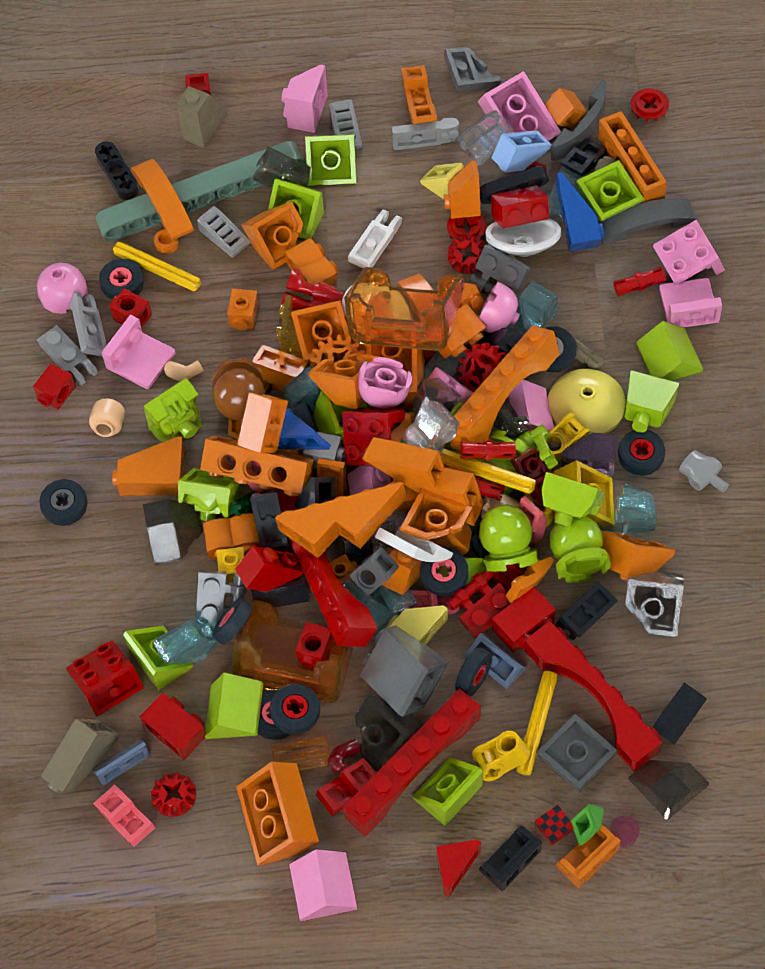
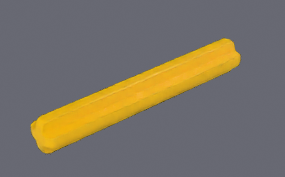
M119 241L113 247L114 255L136 262L138 266L191 291H197L201 285L199 277Z
M444 448L438 449L444 465L473 473L476 476L525 493H532L536 484L534 479L473 458L461 459L460 454Z
M544 671L542 674L524 742L530 749V756L523 765L517 766V773L529 776L532 773L557 682V674L555 672Z

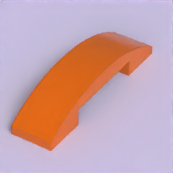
M425 65L401 68L405 97L412 124L437 121L435 107L432 104Z
M152 158L131 167L136 180L141 188H144L158 212L161 223L170 239L173 241L193 232L194 228L178 195L158 163Z

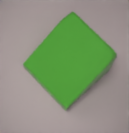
M588 804L571 820L579 845L586 843L600 830L604 814L602 807Z

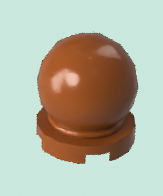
M246 358L231 361L229 359L225 360L217 366L213 374V400L215 406L224 417L235 421L243 420L249 393H256L262 396L265 394L261 369L254 362Z

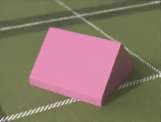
M522 380L511 391L498 412L502 417L500 428L502 431L507 432L505 437L510 439L519 438L526 431L531 432L541 424L545 426L548 432L554 428L546 388L526 380Z
M315 849L289 864L300 921L357 910L346 852Z

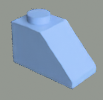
M538 130L506 133L501 135L491 158L505 173L523 171L546 153L552 145Z

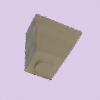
M190 86L187 87L176 103L183 140L204 148L227 115V110L210 94Z
M75 719L41 777L49 782L47 786L56 793L75 792L115 743L120 734L100 720Z

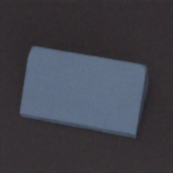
M480 633L465 654L468 657L478 647L490 652L493 657L488 675L506 689L528 667L487 633Z
M139 739L93 768L92 771L103 786L149 757L150 754L144 741Z

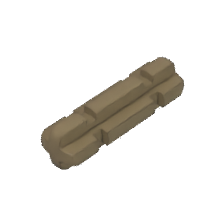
M575 340L577 345L575 358L583 364L588 363L587 367L590 369L598 370L603 364V358L597 354L593 355L592 350L578 340Z

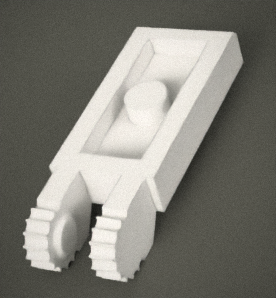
M383 209L376 219L372 220L349 253L348 262L370 271L401 226L402 217L396 215L387 227L384 224L388 220L389 211Z

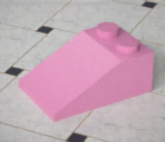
M524 71L487 92L478 101L490 123L501 135L538 130L547 141H550L561 133Z

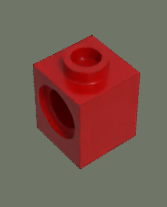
M125 288L112 299L109 306L113 320L122 325L132 315L139 319L142 328L152 316L149 301Z
M51 363L33 385L37 401L45 407L51 406L57 410L60 409L76 387L71 373Z
M306 621L295 649L297 659L301 665L311 669L316 667L324 669L335 641L330 628ZM313 644L320 645V648L316 651L308 650Z

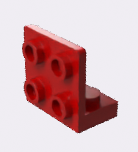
M358 408L342 412L345 464L373 466L363 460V456L373 437L391 441V428L395 427L396 422L405 420V410Z
M113 640L99 645L96 650L76 659L71 665L66 667L68 674L82 691L96 717L144 688L132 663Z

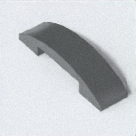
M601 80L590 94L589 112L576 129L571 132L564 128L553 142L551 147L552 161L556 162L565 158L573 147L578 148L586 138L589 139L593 135L604 112L606 81Z
M669 198L643 202L602 222L598 221V223H602L604 229V238H601V243L606 245L626 240V234L668 223H671L673 228L690 224L697 220L688 199Z

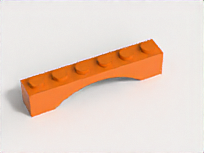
M532 325L445 426L452 449L459 451L461 441L484 442V440H488L496 416L511 391L530 374L546 371L560 355L554 331Z

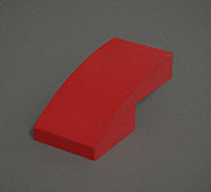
M363 758L342 770L340 777L317 789L316 797L331 816H334L343 810L346 803L376 772Z

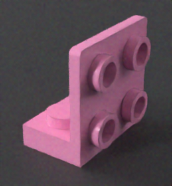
M697 220L653 245L675 285L705 268L708 270L712 267L716 275L725 271L718 255Z
M708 278L683 281L677 285L668 283L659 286L668 323L681 327L719 323L722 302L720 297L714 298Z
M130 315L104 348L102 356L106 369L145 389H150L164 370L165 364L173 358L176 352L174 348L142 333L139 319Z

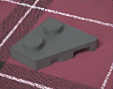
M468 47L445 49L444 58L456 92L494 88L501 84V78L498 75L494 77L488 72V66L478 59L475 53Z

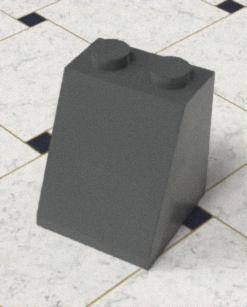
M396 625L382 629L375 638L376 646L373 652H370L362 663L364 668L360 676L400 716L404 717L425 707L450 661Z

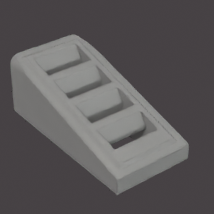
M352 100L330 103L329 113L334 134H354L355 149L362 148Z
M215 206L197 220L199 231L232 258L250 244V240ZM230 233L224 240L222 239L226 234ZM237 238L238 241L230 247L229 244Z

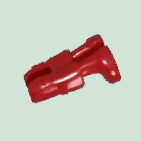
M293 268L286 289L305 293L312 296L313 299L310 301L300 298L295 294L285 292L280 312L289 314L292 310L306 309L336 301H341L342 305L345 293L321 281H318L315 285L310 284L303 279L300 269Z

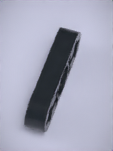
M105 141L99 143L95 148L97 161L118 197L123 200L135 198L139 191L137 181L118 149L112 142ZM104 152H107L111 155V160L108 161V158L104 154ZM115 167H121L123 169V171L119 174L110 173V171ZM124 180L130 189L126 190L125 187L123 188L122 182Z
M536 166L483 184L479 187L481 203L491 204V195L536 185L538 187L545 185L549 181L545 167Z

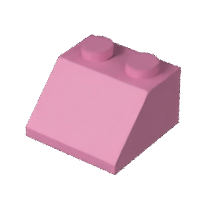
M325 65L316 66L291 78L288 88L283 89L282 102L285 103L283 116L287 118L288 128L312 133L316 132L328 98Z

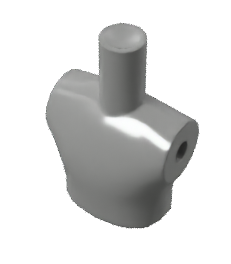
M694 450L680 465L679 472L684 474L688 478L690 485L698 491H701L709 483L721 492H725L729 487L726 481L717 476L722 469V464L714 457L706 456Z

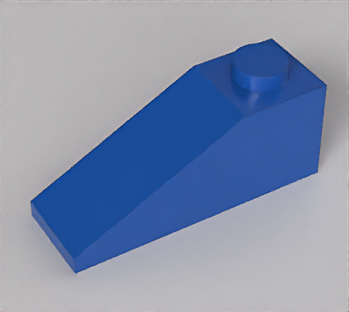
M557 173L555 185L569 252L599 247L601 238H604L602 223H598L597 215L565 175Z
M286 408L277 449H330L331 445L323 437L295 416L291 409Z

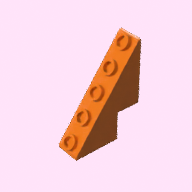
M373 437L363 456L364 461L397 481L403 482L404 485L417 493L423 488L472 507L466 522L474 526L484 506L473 473L445 468L438 450Z
M392 482L384 487L366 489L358 494L347 497L340 496L332 501L321 504L314 503L306 508L295 511H285L277 515L275 519L281 533L319 558L339 535L361 549L405 500L407 495L403 482Z

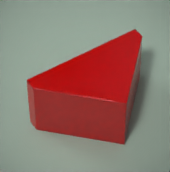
M475 839L436 846V856L443 892L448 898L481 853V842Z

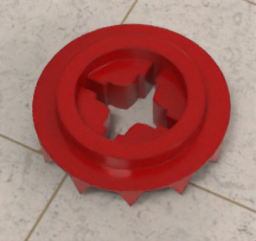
M641 89L631 98V112L636 114L637 119L645 118L646 122L649 119H654L657 122L659 117H665L669 109L667 96L657 89ZM651 103H654V108L649 107L648 109H645L646 104L650 105Z
M482 215L451 219L450 216L447 221V231L450 239L458 238L464 234L475 235L479 239L485 236L486 221ZM465 222H467V225L470 228L468 233H466L463 228Z
M464 234L455 238L448 247L447 254L451 267L462 274H472L479 271L475 267L485 246L484 242L475 235ZM471 245V253L474 256H469L463 263V254L460 251H466Z
M178 772L175 774L165 773L161 779L155 781L153 790H151L153 806L160 814L167 817H178L187 813L193 807L197 796L194 783L188 776L181 775ZM166 788L173 791L179 788L178 793L181 799L172 797L169 800Z

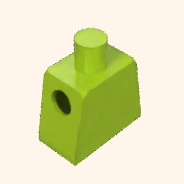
M631 370L624 417L627 420L633 421L632 428L635 431L642 433L647 431L648 426L661 427L676 401L679 383Z

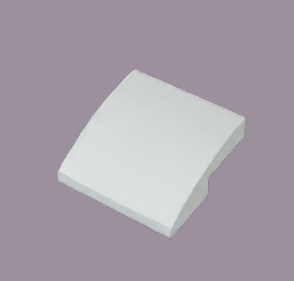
M400 527L395 535L382 528H379L375 535V538L421 561L439 562L450 559L453 555L452 552L429 540L425 541L400 531Z

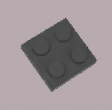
M576 714L537 751V757L578 793L617 755V749Z

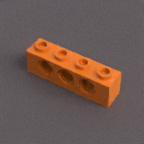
M622 111L599 119L598 139L603 147L607 148L606 151L610 158L620 161L643 196V202L665 199L667 182Z
M212 435L205 439L200 470L207 471L209 476L216 478L228 476L232 477L234 482L241 484L253 482L259 484V488L266 490L278 488L284 490V494L290 496H299L311 478L314 458L277 450V453H260L237 445L238 440ZM228 455H232L235 458V467L228 463ZM253 461H257L261 465L260 473L253 469ZM278 467L285 469L287 473L286 479L278 475Z

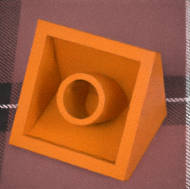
M341 301L290 313L304 362H310V359L314 358L312 356L313 349L319 350V341L326 344L328 336L333 341L337 340L338 335H341L342 341L350 337Z

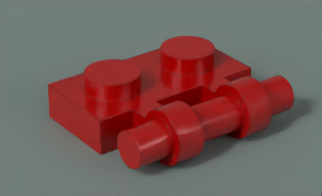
M486 569L482 573H476L471 577V582L463 589L460 588L454 592L453 597L447 601V605L452 610H455L458 606L464 609L465 612L458 617V620L474 639L492 625V618L511 604L506 597L508 592L500 582L492 589L487 582L494 577V574ZM478 590L483 597L473 604L469 597Z

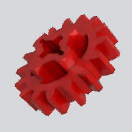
M490 343L474 344L472 349H465L464 353L467 357H459L458 360L462 363V366L456 368L457 371L462 372V376L457 378L458 381H464V386L474 393L503 360L506 352L498 353L499 346L490 347Z

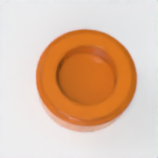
M162 229L154 236L155 248L163 254L172 253L177 250L179 239L177 238L172 241L166 230Z

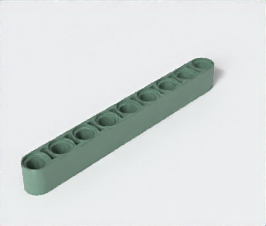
M287 141L171 185L188 214L273 182L276 178L281 179L297 173L304 168L305 160L296 143ZM147 194L106 208L95 217L104 240L108 242L119 240L161 224V218Z

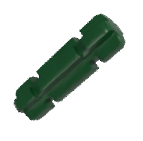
M254 490L231 502L230 513L240 516L252 510L250 497L256 491Z

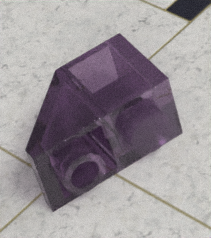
M590 433L562 452L561 467L577 460L605 475L613 476L619 436Z

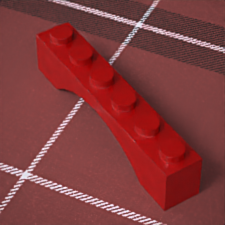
M293 507L292 511L298 510L297 507ZM289 538L337 646L366 647L378 629L368 607L357 600L336 577L329 564L326 550L318 558Z
M549 621L525 639L524 652L541 671L555 672L558 675L571 679L596 698L611 723L617 754L633 772L637 771L660 752L662 742L660 741L659 733L653 727L648 728L642 721L639 711L633 706L629 707L624 702L621 692L615 686L611 687L604 680L605 677L597 666L592 667L589 664L584 652L578 646L574 647L568 641V636L561 627H555Z
M459 688L343 807L344 818L366 837L383 820L416 776L436 756L461 739L481 718V706Z

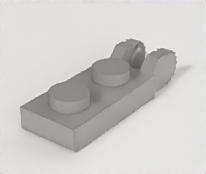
M453 117L443 118L441 121L393 126V150L456 142L459 138V122Z
M74 292L69 306L73 312L81 352L102 356V351L107 344L99 309H97L96 302L94 301L95 298L93 295L86 294L82 300L80 293Z
M57 325L37 339L39 346L61 369L71 373L73 379L80 386L86 383L84 376L78 372L81 367H84L93 377L98 374L93 363Z

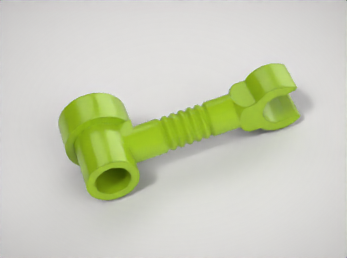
M541 424L531 432L526 431L520 435L519 439L529 448L536 447L540 452L541 460L546 463L550 470L558 462L546 442L551 435L545 426Z

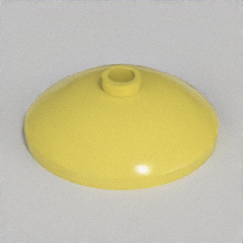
M577 369L562 375L556 380L550 389L548 404L552 420L556 425L567 414L572 412L584 429L588 428L590 430V434L586 438H596L611 432L619 425L625 413L626 399L619 383L608 374L595 369ZM583 393H591L592 395L586 396Z

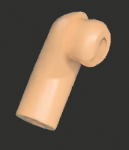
M198 360L188 366L169 361L165 364L164 371L168 377L181 382L185 378L189 380L202 373L203 368Z

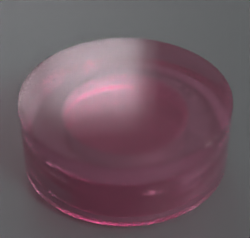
M629 816L616 818L610 828V832L621 840L620 846L622 847L633 845L637 841L640 831L638 823Z

